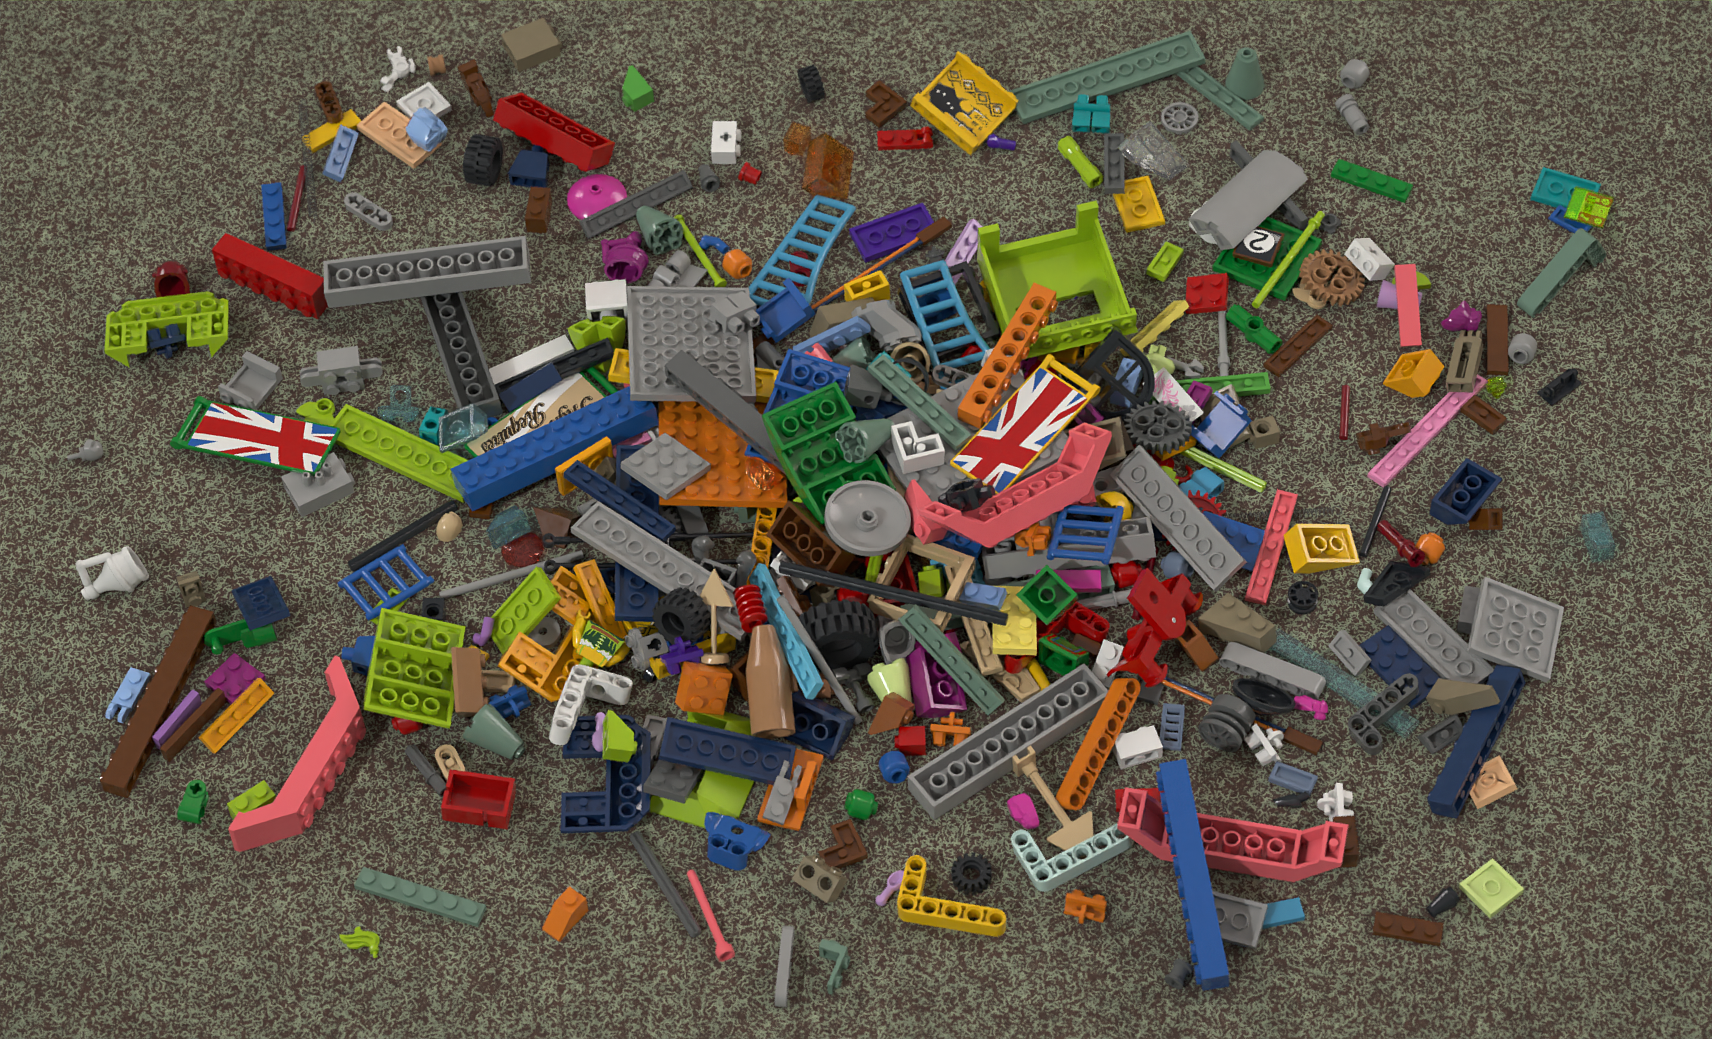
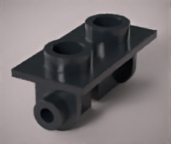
M1569 368L1538 391L1537 394L1553 406L1582 384L1577 379L1578 371L1575 368Z

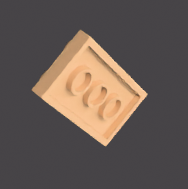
M383 102L357 125L358 131L413 169L441 146V143H439L431 152L417 146L406 132V126L410 119L386 102Z

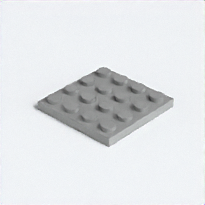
M1484 577L1480 586L1467 652L1503 666L1521 669L1523 674L1548 682L1551 678L1564 607Z

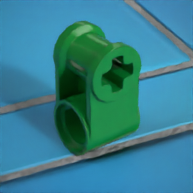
M193 780L188 783L178 808V820L201 824L202 820L200 819L204 817L205 808L209 800L206 785L203 781Z

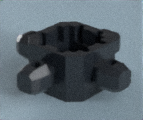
M980 478L961 481L953 484L945 493L941 494L938 497V501L961 512L970 511L981 507L989 498L993 497L995 489L991 485H983Z

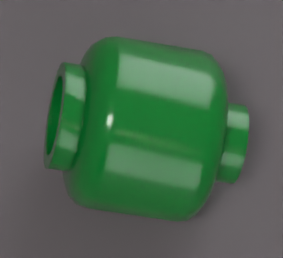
M854 789L852 793L848 792L844 804V809L847 810V814L850 817L868 820L871 814L875 815L878 807L874 794L860 789Z

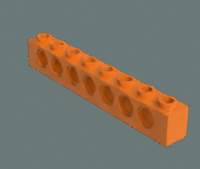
M1033 283L958 407V420L981 429L984 422L988 423L993 407L999 405L1002 392L1008 390L1011 377L1017 375L1021 365L1020 362L1022 359L1025 360L1030 352L1029 347L1032 343L1035 344L1037 342L1040 329L1045 328L1048 323L1049 314L1055 312L1058 305L1056 291Z

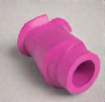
M1306 695L1295 696L1296 705L1294 709L1314 711V718L1316 720L1326 719L1328 706L1324 700H1314Z

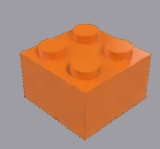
M684 661L675 703L683 711L724 715L733 674L722 665Z

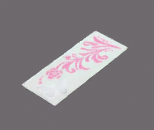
M1164 367L1154 374L1155 387L1153 396L1159 403L1164 401L1166 406L1172 403V408L1179 406V411L1185 410V416L1189 415V421L1192 422L1204 413Z

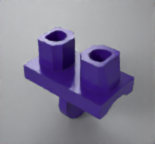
M679 636L675 637V644L669 646L670 652L660 655V660L666 665L668 673L674 675L682 672L680 662L701 663L700 657L704 656L703 649H699L697 645L691 646L690 640L683 642Z

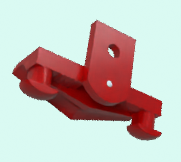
M1148 568L1141 570L1127 600L1144 619L1142 623L1127 630L1128 642L1122 652L1125 658L1106 674L1108 677L1117 671L1138 673L1146 682L1145 687L1147 688L1154 687L1165 679L1168 671L1167 664L1158 665L1154 661V657L1158 653L1157 651L1160 645H1162L1163 640H1173L1184 633L1186 616L1195 613L1203 602V594L1201 592L1194 594L1189 589L1192 583L1183 573L1160 582Z

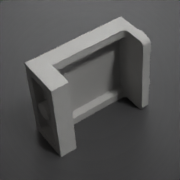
M246 351L242 356L244 363L227 385L220 383L218 389L220 397L225 402H232L238 407L257 410L283 378L280 367Z

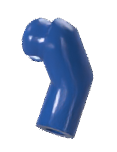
M705 235L701 237L702 240L699 242L700 247L707 250L711 245L722 254H725L730 249L718 237Z

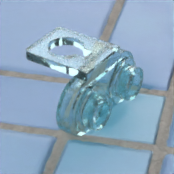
M390 386V405L378 407V414L382 416V420L391 421L395 419V416H401L403 421H415V417L419 415V408L411 407V386ZM398 390L406 393V399L403 401V404H399V401L395 398V392Z

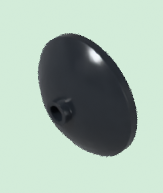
M1248 678L1236 679L1233 682L1232 690L1235 696L1247 703L1258 716L1283 715L1293 711L1296 702L1288 693L1269 683Z

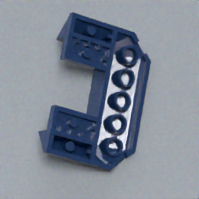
M630 715L617 716L634 732V741L637 742L635 755L632 754L629 762L606 759V791L567 792L561 794V833L624 832L630 830L650 812V794L643 792V785L651 774V733L646 728L643 729ZM578 716L569 741L563 745V759L602 758L603 751L598 752L592 744V736L596 732L595 716Z

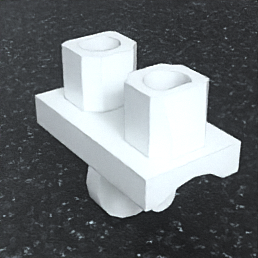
M1257 724L1251 726L1253 732L1245 738V741L1251 750L1263 744L1265 748L1255 754L1262 766L1272 761L1275 763L1276 761L1281 762L1282 760L1272 746L1275 745L1277 749H1280L1283 746L1281 740L1284 734L1280 730L1274 732L1272 728H1269L1266 731L1268 734L1266 738Z
M1336 783L1335 789L1324 793L1323 798L1317 801V807L1324 811V815H1329L1330 822H1333V817L1354 816L1352 810L1344 809V806H1349L1352 803L1353 794L1350 791L1343 790L1342 783Z

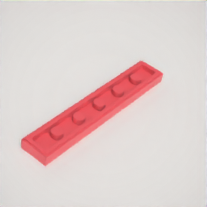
M1277 489L1246 592L1245 601L1266 606L1285 542L1283 535L1288 531L1298 494Z

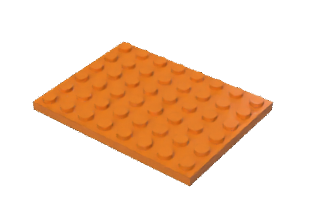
M658 401L659 436L664 433L668 434L711 464L710 471L668 500L659 495V505L784 508L787 503L786 475L773 464L745 456L744 453L748 443L697 401ZM755 402L754 406L761 415L764 413L767 403Z

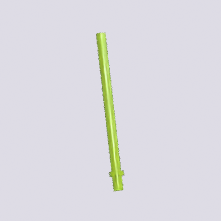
M1318 211L1314 218H1310L1308 221L1309 225L1252 302L1254 308H1259L1314 230L1320 227V222L1325 216L1322 211Z

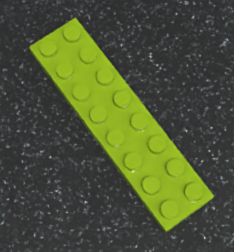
M345 404L329 425L338 427L341 430L335 444L462 503L465 502L455 487L450 469L468 461L467 459L348 404Z

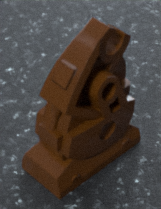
M473 59L458 66L457 68L465 89L469 92L477 107L481 106L487 118L493 116L492 98L476 60Z

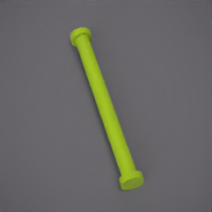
M680 214L676 215L674 218L681 223L683 236L705 269H707V272L715 282L714 286L725 287L727 285L726 280L720 277L684 223L683 216Z

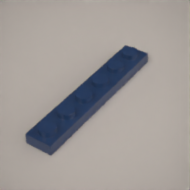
M576 460L564 471L563 478L660 541L665 542L676 531V526L580 461Z

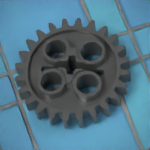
M1153 401L1152 405L1144 402V407L1137 405V409L1131 408L1130 414L1127 413L1126 419H1124V426L1132 445L1136 444V447L1140 445L1146 451L1151 450L1153 455L1156 451L1163 455L1164 450L1170 454L1172 448L1178 451L1179 445L1184 447L1185 442H1189L1192 432V421H1189V415L1185 416V410L1179 411V406L1172 408V403L1166 406L1164 401H1161L1160 404H1156Z

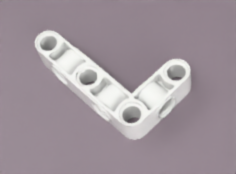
M585 665L573 666L555 709L549 740L556 745H564L569 741L586 696L617 705L627 704L632 690V680L625 676Z

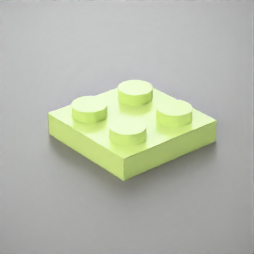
M1493 858L1459 884V888L1489 918L1523 894L1524 888Z

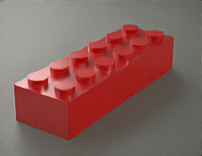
M522 92L498 100L493 121L499 123L502 128L514 131L517 136L527 138L532 144L545 148L548 153L562 157L563 161L573 163L582 171L587 172L609 164L615 142Z
M227 233L213 247L214 261L218 274L222 278H229L241 287H249L256 294L262 293L273 302L279 301L285 304L287 308L291 310L296 309L309 318L319 319L328 307L324 295L323 277Z

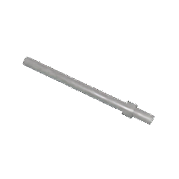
M1218 311V368H1220V376H1228L1230 358L1228 357L1226 311Z

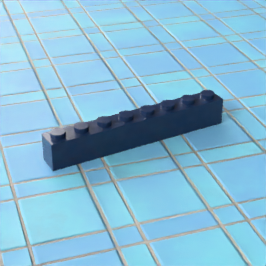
M1496 665L1494 671L1490 673L1486 685L1493 687L1500 702L1496 705L1471 711V716L1468 722L1464 724L1459 739L1455 741L1450 757H1447L1442 773L1438 775L1433 790L1428 794L1427 801L1432 813L1457 819L1525 685L1521 669Z

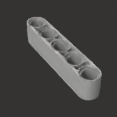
M1236 642L1228 643L1219 660L1223 668L1229 667L1231 671L1244 676L1249 675V678L1268 682L1287 692L1288 690L1296 696L1306 695L1314 700H1318L1326 684L1325 678L1317 673Z

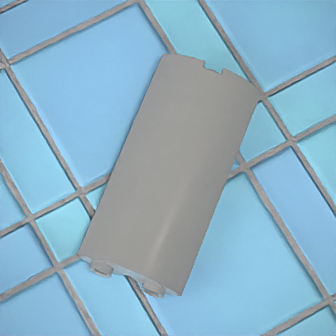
M1263 150L1189 218V221L1198 235L1211 234L1221 250L1232 249L1305 183L1308 178L1304 174L1303 168L1300 165H1296L1288 157L1276 150Z

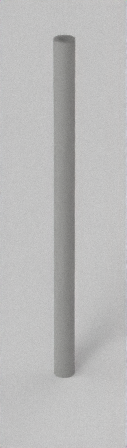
M582 550L549 560H554L556 563H568L583 559L584 556ZM546 561L439 592L440 598L447 599L529 575L536 566L544 570V563Z
M779 596L776 599L847 713L856 717L854 724H859L862 722L860 715L785 596Z

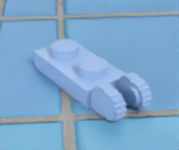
M130 667L112 699V703L109 704L105 716L107 719H112L119 707L121 710L117 720L120 723L125 722L151 678L150 673Z

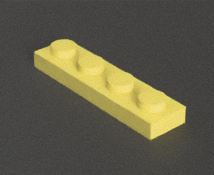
M1185 300L1173 301L1130 341L1143 352L1145 346L1157 340L1156 336L1168 330L1174 320L1184 315V311L1189 305ZM1120 349L1122 355L1130 356L1124 349Z

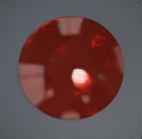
M520 531L511 534L504 540L501 553L506 564L526 567L538 563L543 554V543L536 534Z

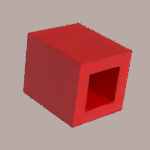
M925 726L899 727V735H895V749L899 748V752L903 753L904 756L926 755Z

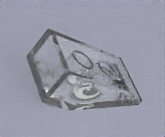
M1151 121L1133 132L1118 147L1123 156L1129 159L1131 163L1167 180L1173 179L1190 166Z

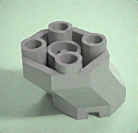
M881 300L866 304L867 307L862 310L861 306L851 312L852 318L858 315L870 324L871 332L869 334L878 340L880 348L886 353H891L895 347L904 342H921L922 335L919 327L896 310L894 301Z

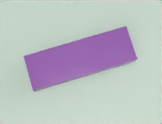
M190 691L153 735L156 748L160 750V747L202 704L198 692Z

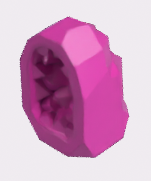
M1022 793L1013 796L1007 801L1008 810L1015 821L1027 829H1034L1039 826L1036 809L1028 794Z

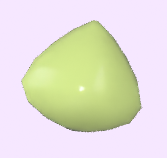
M1151 344L1149 354L1146 356L1152 365L1154 374L1164 367L1171 375L1175 370V365L1171 359L1164 357L1167 347Z

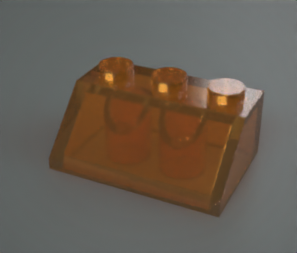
M825 132L809 141L802 189L814 197L821 195L834 199H847L854 152Z

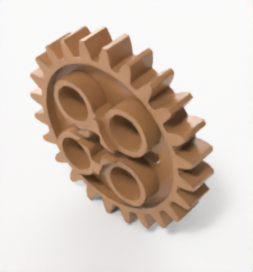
M1322 249L1321 253L1316 250L1314 254L1309 253L1308 257H1305L1299 269L1301 271L1299 277L1302 278L1300 283L1306 284L1304 290H1311L1310 296L1315 294L1317 295V301L1322 298L1324 304L1330 301L1332 306H1334L1335 302L1339 306H1342L1343 303L1349 305L1351 301L1355 302L1360 297L1365 286L1363 284L1365 279L1362 278L1363 273L1358 271L1359 269L1353 266L1351 261L1347 260L1348 257L1346 255L1341 257L1339 251L1335 255L1331 249L1329 253H1326L1324 249ZM1339 268L1337 274L1333 277L1329 286L1325 288L1327 281H1329L1335 269Z

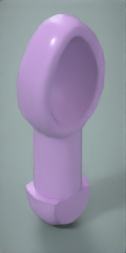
M602 712L597 713L595 716L596 732L592 736L593 747L598 752L603 751V719L605 714Z
M903 870L896 871L890 875L887 880V887L876 897V904L878 906H884L893 892L900 889L904 874Z

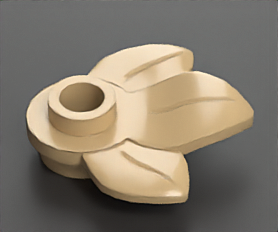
M1300 283L1299 288H1293L1294 296L1300 301L1306 302L1310 307L1322 309L1326 306L1322 298L1317 301V295L1310 296L1311 290H1304L1306 284Z

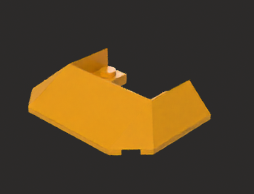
M562 566L559 567L550 580L561 597L551 610L570 622L572 626L557 650L553 654L522 632H519L508 650L502 655L498 667L550 702L559 701L572 667L579 665L583 656L576 653L572 630L579 609H582V616H587L590 612L589 620L597 624L577 576ZM594 664L592 668L598 669L599 666Z

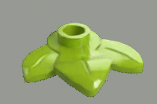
M322 398L317 402H307L301 405L296 410V413L305 417V421L330 425L334 420L335 405L329 399Z

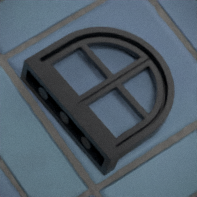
M1115 326L1074 373L1087 381L1097 372L1113 387L1095 406H1092L1104 417L1102 421L1121 416L1124 422L1126 414H1130L1131 408L1137 409V405L1144 407V402H1150L1154 392L1155 377L1147 356ZM1118 346L1136 360L1119 380L1115 379L1101 366ZM1138 365H1140L1144 375V387L1139 398L1122 385L1124 380ZM1070 379L1065 381L1078 390L1081 388ZM1115 390L1133 404L1127 409L1116 412L1099 409Z

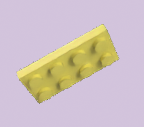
M995 586L1005 588L1008 593L999 611L1008 614V622L1006 626L992 623L993 654L1036 655V614L1016 596L1024 586Z

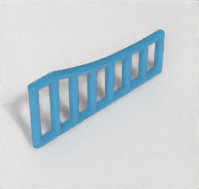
M816 195L748 287L749 295L756 305L762 306L769 301L753 295L758 288L777 294L785 289V287L764 281L768 274H772L785 279L790 278L791 281L807 285L806 293L801 294L810 304L824 260L843 227L855 212L856 207L845 202ZM820 203L845 212L841 218L815 211ZM810 217L833 224L835 227L831 232L805 225ZM800 231L826 239L821 247L795 239V236ZM790 245L816 253L818 257L813 262L784 252ZM779 259L786 262L791 261L799 266L812 269L809 278L774 267Z
M941 260L901 272L900 278L930 356L933 369L941 364L957 368L983 360L986 350H989L990 347L971 321L955 287L946 261ZM940 269L944 280L913 289L909 278ZM944 288L948 289L951 299L920 308L917 296ZM953 306L956 307L960 317L930 326L926 325L923 315ZM962 324L966 326L970 333L969 335L935 345L930 336L932 333ZM974 341L982 350L981 352L941 364L937 352ZM943 371L936 373L939 375V379L945 377ZM957 379L955 380V383L957 384L965 379Z

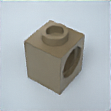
M1273 415L1250 422L1249 429L1252 437L1248 438V442L1253 443L1255 449L1279 443L1280 430Z

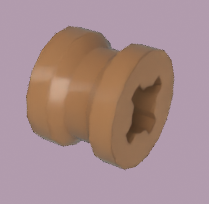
M443 54L435 58L427 57L431 76L439 72L442 74L446 73Z

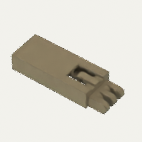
M1460 330L1459 338L1455 340L1446 378L1447 392L1473 393L1483 352L1481 330H1477L1476 336H1474L1473 330H1469L1467 336L1465 330ZM1463 351H1467L1465 353V361H1461Z

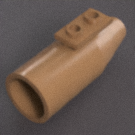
M773 625L755 626L752 629L746 666L751 736L763 739L790 736L795 733L792 693L798 691L797 679L783 652L775 627Z

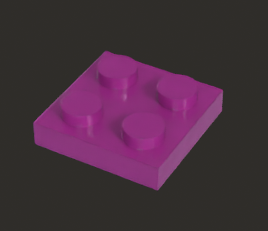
M233 653L204 683L212 691H215L217 688L224 691L227 702L232 704L257 678L265 681L266 677L237 654Z

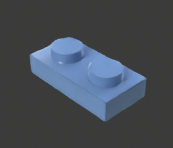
M967 582L959 601L969 605L1000 611L1008 593L1005 588Z

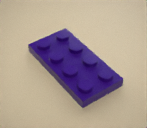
M922 202L850 228L849 234L866 263L894 253L914 240L918 232L934 223Z

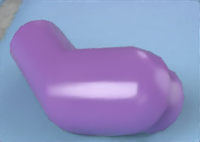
M484 617L481 634L475 633L473 635V644L484 646L492 635L495 619Z

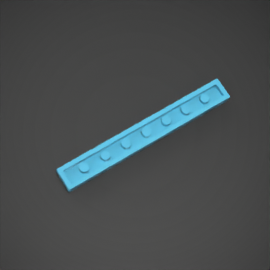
M758 563L748 579L751 584L759 586L762 601L767 608L765 614L769 623L775 627L783 652L806 699L813 700L822 688L823 681L805 644L776 600L781 595L766 564Z

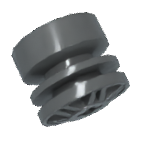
M1220 694L1211 703L1208 713L1203 717V721L1198 726V732L1208 744L1225 752H1236L1241 747L1246 733L1251 729L1256 715L1253 709L1241 699L1232 695Z

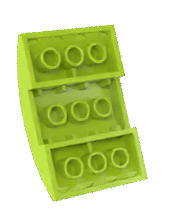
M381 608L369 664L364 696V710L450 729L454 706L451 647L463 646L465 626Z

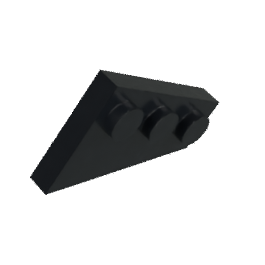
M1390 561L1364 594V603L1386 606L1430 575V568L1423 566L1412 567L1406 563Z

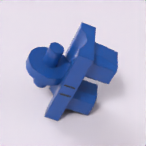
M514 685L508 689L507 694L501 697L496 694L489 698V704L494 706L503 718L512 714L515 718L520 717L519 711L531 705L524 686L518 687Z

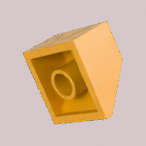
M1431 349L1402 354L1383 384L1411 398L1424 397L1430 392V388L1440 377V373L1445 366Z

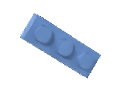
M340 125L324 167L323 175L338 182L342 181L359 133Z

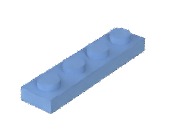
M857 315L793 346V350L801 353L806 351L812 352L814 350L812 346L818 342L828 353L871 332L870 324Z

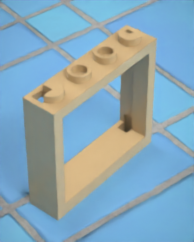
M908 534L904 542L893 550L892 556H888L886 559L885 570L883 573H879L876 583L890 586L909 551L959 569L945 599L959 602L963 589L975 570V557L935 543L923 545L918 537ZM870 595L867 600L869 609L873 613L892 620H898L899 617H902L908 611L883 602V597ZM938 611L934 619H929L943 633L952 614Z

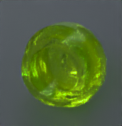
M1503 377L1489 378L1485 385L1488 393L1492 394L1496 399H1499L1507 388Z

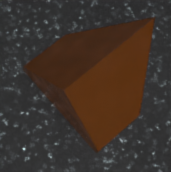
M533 507L543 536L551 533L554 536H570L571 538V527L582 517L580 514L565 509ZM547 539L546 542H549V543H550V542H552V540H551V539ZM554 545L562 549L566 547V545Z

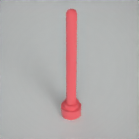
M689 870L687 876L717 944L716 956L720 962L731 959L735 956L734 949L723 938L696 872Z

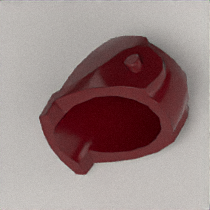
M168 261L156 268V273H152V278H155L154 290L156 297L190 294L188 269H185L183 264Z

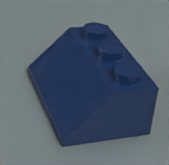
M1466 458L1431 500L1429 515L1447 525L1467 524L1502 482V478Z
M800 690L792 693L795 733L783 738L833 760L850 735L856 717L817 698L813 700L806 699L804 693Z

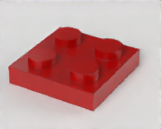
M1228 274L1187 277L1186 302L1189 307L1185 310L1186 314L1227 311Z

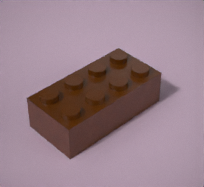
M788 500L766 534L796 564L843 575L856 555L836 544L825 529V524L821 525L805 504ZM816 582L819 586L831 588L835 587L832 585Z

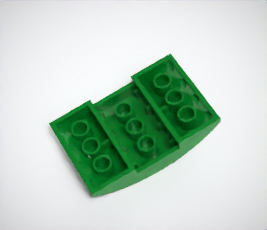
M837 382L762 414L769 439L788 479L805 506L821 525L825 524V508L830 496L845 484L862 480L875 481L885 484L896 491L877 454H872L862 463H849L844 459V453L835 438V433L839 431L844 423L855 421L856 416Z

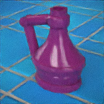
M631 232L627 238L609 241L604 239L601 241L602 261L605 264L604 271L609 279H626L627 284L637 281L642 276L649 261L647 254L639 248L642 244V236L639 232Z

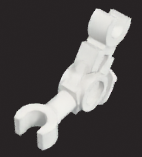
M400 46L397 47V53H392L390 49L387 50L393 69L389 77L384 76L380 81L385 84L381 89L386 92L393 88L394 82L398 78L402 79L408 76L409 72L415 73L413 60L408 59L409 64L406 62L405 56L402 57Z

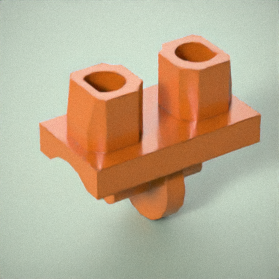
M1038 521L1032 524L1028 530L1025 529L1017 532L1014 537L1015 543L1020 547H1029L1027 556H1034L1036 550L1047 549V541H1050L1052 538L1051 527L1040 526Z
M950 712L949 718L941 717V724L949 725L931 724L930 728L931 734H933V745L945 746L946 736H954L953 746L971 736L970 727L954 726L963 725V719L955 718V712Z
M1076 889L1072 893H1067L1064 914L1079 917V924H1084L1085 919L1104 922L1107 904L1104 896L1096 894L1093 898L1084 897L1085 894Z

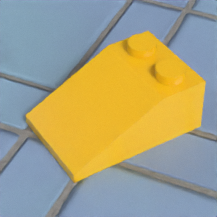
M1296 524L1283 535L1295 574H1309L1360 563L1349 524Z

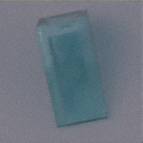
M514 505L497 514L486 532L495 550L530 532L531 528L525 513Z

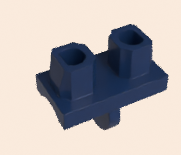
M175 323L165 326L167 337L161 338L159 328L147 330V348L152 349L162 346V348L157 349V354H164L167 359L172 358V352L178 350L177 345L170 346V344L186 340L185 334L180 333L179 327Z

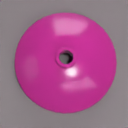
M593 174L579 179L572 185L567 195V203L572 214L582 220L627 198V193L623 184L616 178L604 174Z

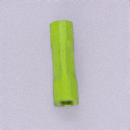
M1066 136L1057 143L1058 150L1071 162L1089 188H1094L1103 182L1101 172L1096 166L1092 165L1071 136Z

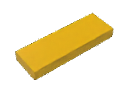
M352 110L343 113L344 118L339 123L331 124L327 122L309 133L310 140L304 143L310 142V150L314 153L334 142L340 125L355 130L361 120Z

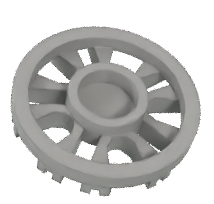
M1183 102L1172 103L1162 111L1161 122L1167 131L1176 134H1186L1194 127L1196 128L1198 112L1190 104ZM1180 107V110L1175 111L1174 108ZM1191 112L1194 113V115H1192V116H1188V115H1187V114H1189V113H1191ZM1164 116L1171 117V119L1165 120Z

